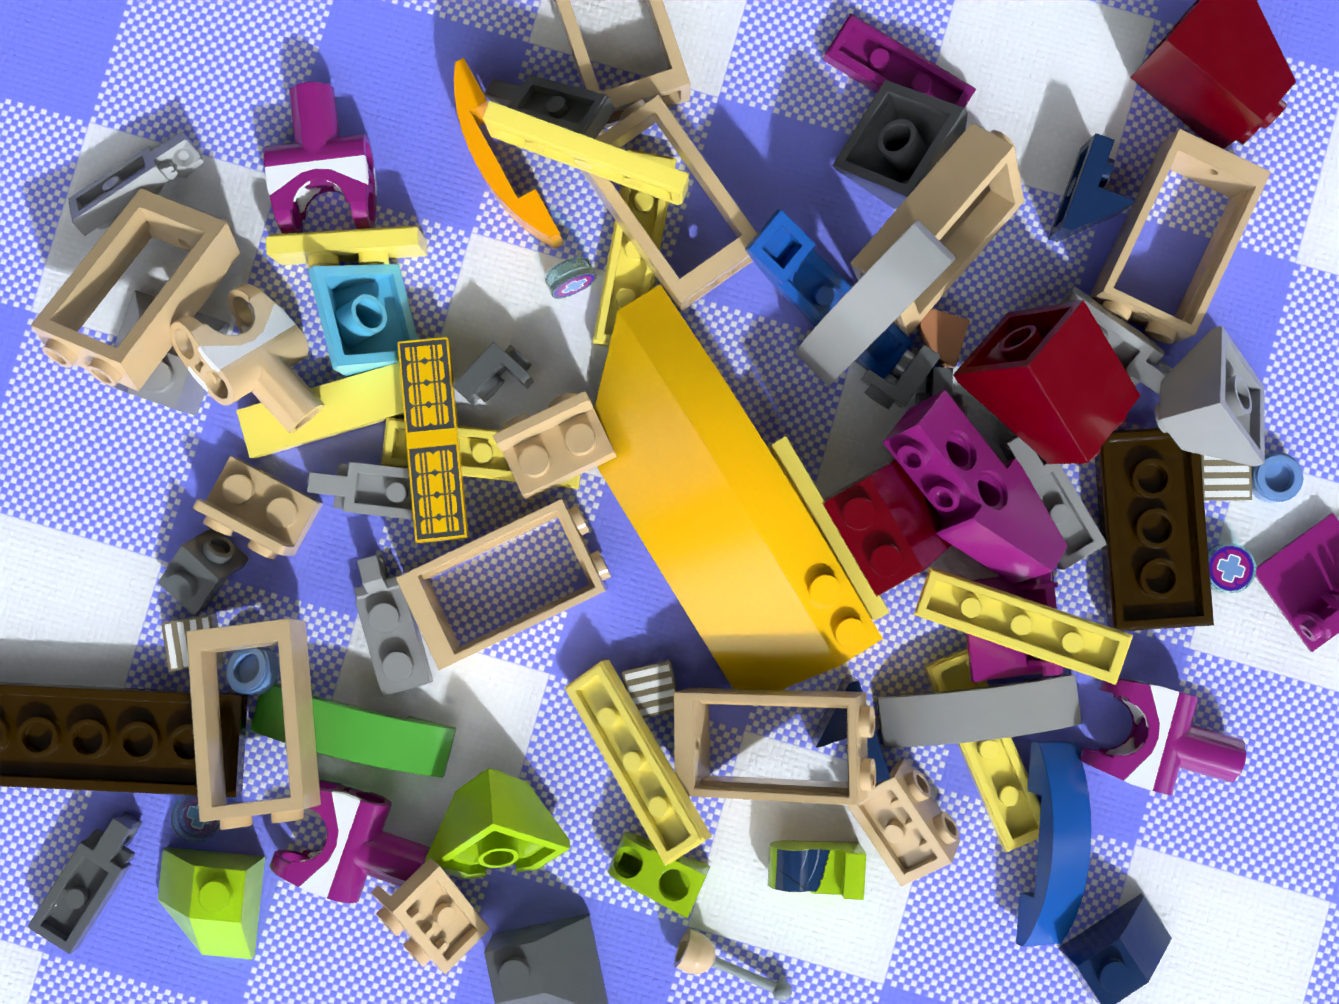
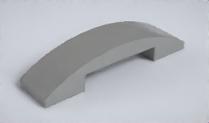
M917 220L831 309L794 353L829 387L957 258Z
M1071 673L1023 679L1024 682L934 693L922 691L877 697L882 745L884 748L976 742L1047 732L1082 724L1076 676Z

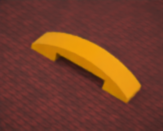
M462 58L456 61L454 67V96L457 115L468 149L484 181L501 206L520 226L541 242L557 249L564 245L560 232L537 190L534 189L517 198L478 127L485 123L483 115L488 101L465 59Z

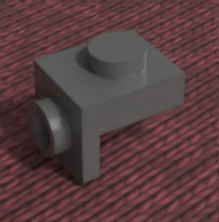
M210 528L180 546L158 584L193 616H196L208 608L227 577L242 569L249 559L226 536Z

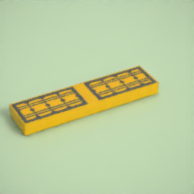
M448 337L397 342L415 542L427 543L469 538L455 389L452 387L454 378L450 340Z

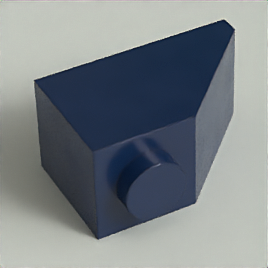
M1139 894L1058 949L1084 989L1098 1004H1117L1149 983L1172 938L1145 896Z

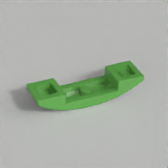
M275 683L269 691L259 695L250 730L286 743L281 684ZM312 692L317 753L400 772L441 778L445 776L456 727L412 716L402 718L313 696Z

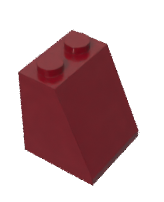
M1196 0L1130 77L1203 140L1222 149H1225L1235 141L1243 145L1260 127L1266 129L1288 106L1282 98L1296 83L1294 75L1257 0Z
M1084 300L1007 312L953 374L956 381L1048 464L1079 465L1089 463L1100 453L1101 446L1115 428L1125 421L1126 414L1140 398L1138 390Z
M896 459L889 461L831 494L822 503L876 597L924 571L952 546L936 533L945 520Z

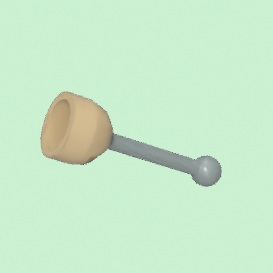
M688 928L682 936L674 958L675 968L689 974H701L713 966L771 991L778 1001H786L791 997L792 987L787 981L779 980L774 982L716 957L714 946L706 935Z

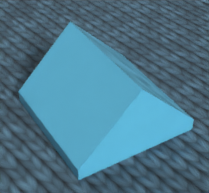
M399 264L313 266L308 269L332 368L337 372L350 377L398 363L397 342L418 340Z

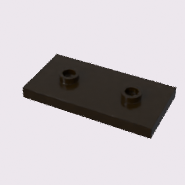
M1160 428L1113 431L1101 446L1100 453L1094 458L1100 532L1107 544L1101 548L1107 626L1120 631L1214 625L1200 454L1181 450L1168 432L1163 433Z

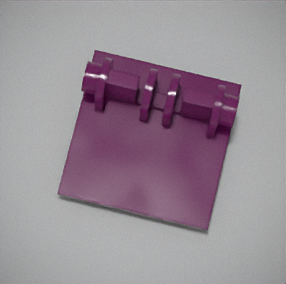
M1330 513L1254 568L1253 571L1254 576L1310 652L1315 651L1339 633V521L1333 513Z
M1053 572L1016 584L1009 582L1002 576L972 580L1057 609L1055 587H1058V582H1054ZM966 633L971 682L1042 673L1044 676L1063 674V666Z

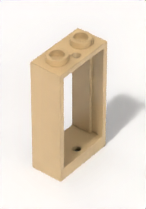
M554 0L583 88L606 94L610 97L615 107V111L603 129L621 121V114L630 105L639 100H645L647 103L659 95L668 108L690 101L691 83L663 0H646L669 70L600 92L570 0Z
M657 95L647 103L645 100H639L630 105L621 114V121L606 132L602 129L595 140L620 148L656 123L738 237L736 240L679 279L610 180L583 170L580 171L679 311L682 312L753 262L745 248L757 235V232L663 100Z
M972 123L851 262V266L859 281L917 220L957 258L894 321L907 335L915 329L1025 202L1015 146L1000 131L992 130L989 132Z
M1182 129L1177 130L1160 145L1135 198V202L1131 206L1092 289L1090 297L1125 322L1131 321L1145 328L1144 334L1155 341L1172 344L1173 342L1177 343L1194 336L1271 171ZM1169 170L1230 198L1175 317L1114 288Z
M140 188L30 326L44 344L42 351L59 365L70 368L75 364L87 369L93 377L106 385L114 387L117 383L140 391L173 346L170 337L171 324L184 316L194 317L241 253L226 221ZM152 237L190 252L117 348L78 332Z
M560 499L396 577L438 670L608 590L604 580L611 577L610 571L600 551L597 550L590 553L582 535L590 532L578 505L569 508L567 502ZM558 518L590 585L460 646L429 579Z
M287 618L187 631L200 822L219 820L220 830L251 826L253 825L252 816L271 814L272 823L304 819L303 809L321 805L306 621ZM278 645L290 796L227 804L216 653Z
M690 687L674 692L675 774L688 796L858 806L868 797V791H873L875 788V760L867 758V738L874 736L875 711L873 706L867 705L866 692ZM709 704L847 708L848 782L710 775Z

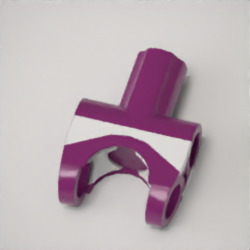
M320 82L296 84L289 89L295 142L269 145L264 148L267 190L281 233H302V221L306 220V210L310 202L319 194L325 192H339L344 195L346 202L350 203L352 217L357 229L373 228L376 220L377 183L373 153L367 135L339 136L333 86Z
M1118 678L1115 685L1101 680L1099 690L1114 694L1113 697L1122 701L1129 709L1132 717V730L1128 738L1117 747L1110 749L1099 748V751L1083 747L1080 757L1081 762L1134 786L1166 795H1173L1180 768L1226 782H1234L1242 773L1246 760L1245 742L1241 738L1192 725L1199 697L1142 681Z
M319 780L321 805L309 809L318 813L325 822L327 830L326 844L321 850H303L302 853L292 850H277L274 852L269 867L280 878L307 892L341 903H356L360 899L367 876L400 887L426 862L425 859L430 847L383 831L392 806V802L389 799L352 785Z

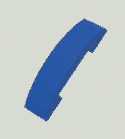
M777 209L748 244L745 251L778 291L816 327L852 287L813 249L816 244L781 209ZM893 322L855 362L865 370H870L885 380L906 349L909 350L914 342Z
M1031 741L1028 792L1041 795L1042 799L1035 892L1020 893L1016 944L1022 947L1061 944L1077 916L1086 887L1092 833L1090 798L1083 763L1080 761L1081 756L1076 743L1069 741Z

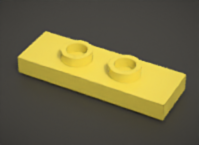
M415 225L271 234L269 237H266V254L280 265L309 264V268L313 266H340L339 262L359 261V265H388L391 258L428 256L427 239Z

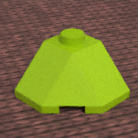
M488 768L455 791L425 860L427 861L431 858L448 875L463 879L486 877V867L501 868L515 864L516 873L537 870L571 848L569 838L527 781L507 775L501 770Z
M172 847L163 849L158 901L202 955L253 959L255 957L265 856Z

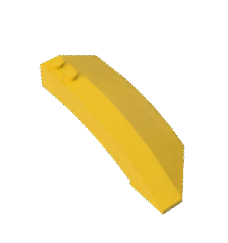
M661 284L618 309L594 407L617 457L597 466L732 688L783 690L839 667L883 640L787 477Z

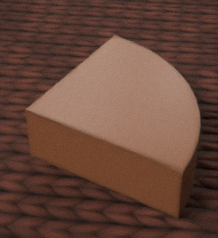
M931 309L917 325L918 332L924 345L941 356L937 362L947 368L954 369L958 362L970 320Z

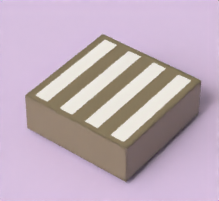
M1200 454L1204 501L1252 500L1251 466Z
M217 613L161 623L168 671L189 669L187 631L219 627ZM223 652L216 653L217 664L224 662Z
M670 660L622 670L624 686L643 719L674 712V692H677V687Z

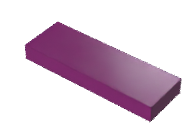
M851 13L823 59L824 62L878 93L884 81L887 80L965 108L976 91V88Z

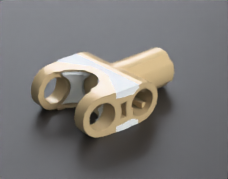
M242 284L228 293V306L232 315L237 320L235 324L241 332L239 335H225L215 331L208 324L203 325L192 316H184L171 324L170 337L175 351L191 375L216 402L229 406L252 391L288 433H294L301 429L323 409L324 403L291 368V366L308 356L309 347L305 335L286 312L256 286ZM245 300H246V301L250 304V306L252 307L251 310H250V308L247 306V304L245 303Z

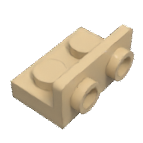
M574 392L562 394L548 404V409L531 417L529 414L516 416L503 424V430L493 435L497 446L504 454L522 496L526 500L617 457L586 392H581L577 395Z
M230 456L207 500L197 499L192 508L206 516L203 524L227 536H231L233 531L250 539L247 545L249 549L266 558L275 560L277 554L281 556L296 554L323 503L245 461Z
M905 758L896 762L891 773H889L891 779L876 783L874 790L868 791V797L858 806L847 805L901 887L951 864L960 843L959 830L955 821L947 812L940 810L931 796V789L925 776L919 770H914Z
M431 858L391 896L379 885L370 892L382 906L376 913L381 922L396 937L402 931L409 937L402 945L422 967L431 961L445 975L490 929L444 870Z

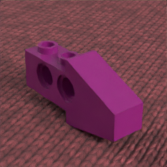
M946 390L909 408L882 443L945 520L937 530V535L1013 584L1053 572L1068 546L1019 461L1013 458L1002 463Z

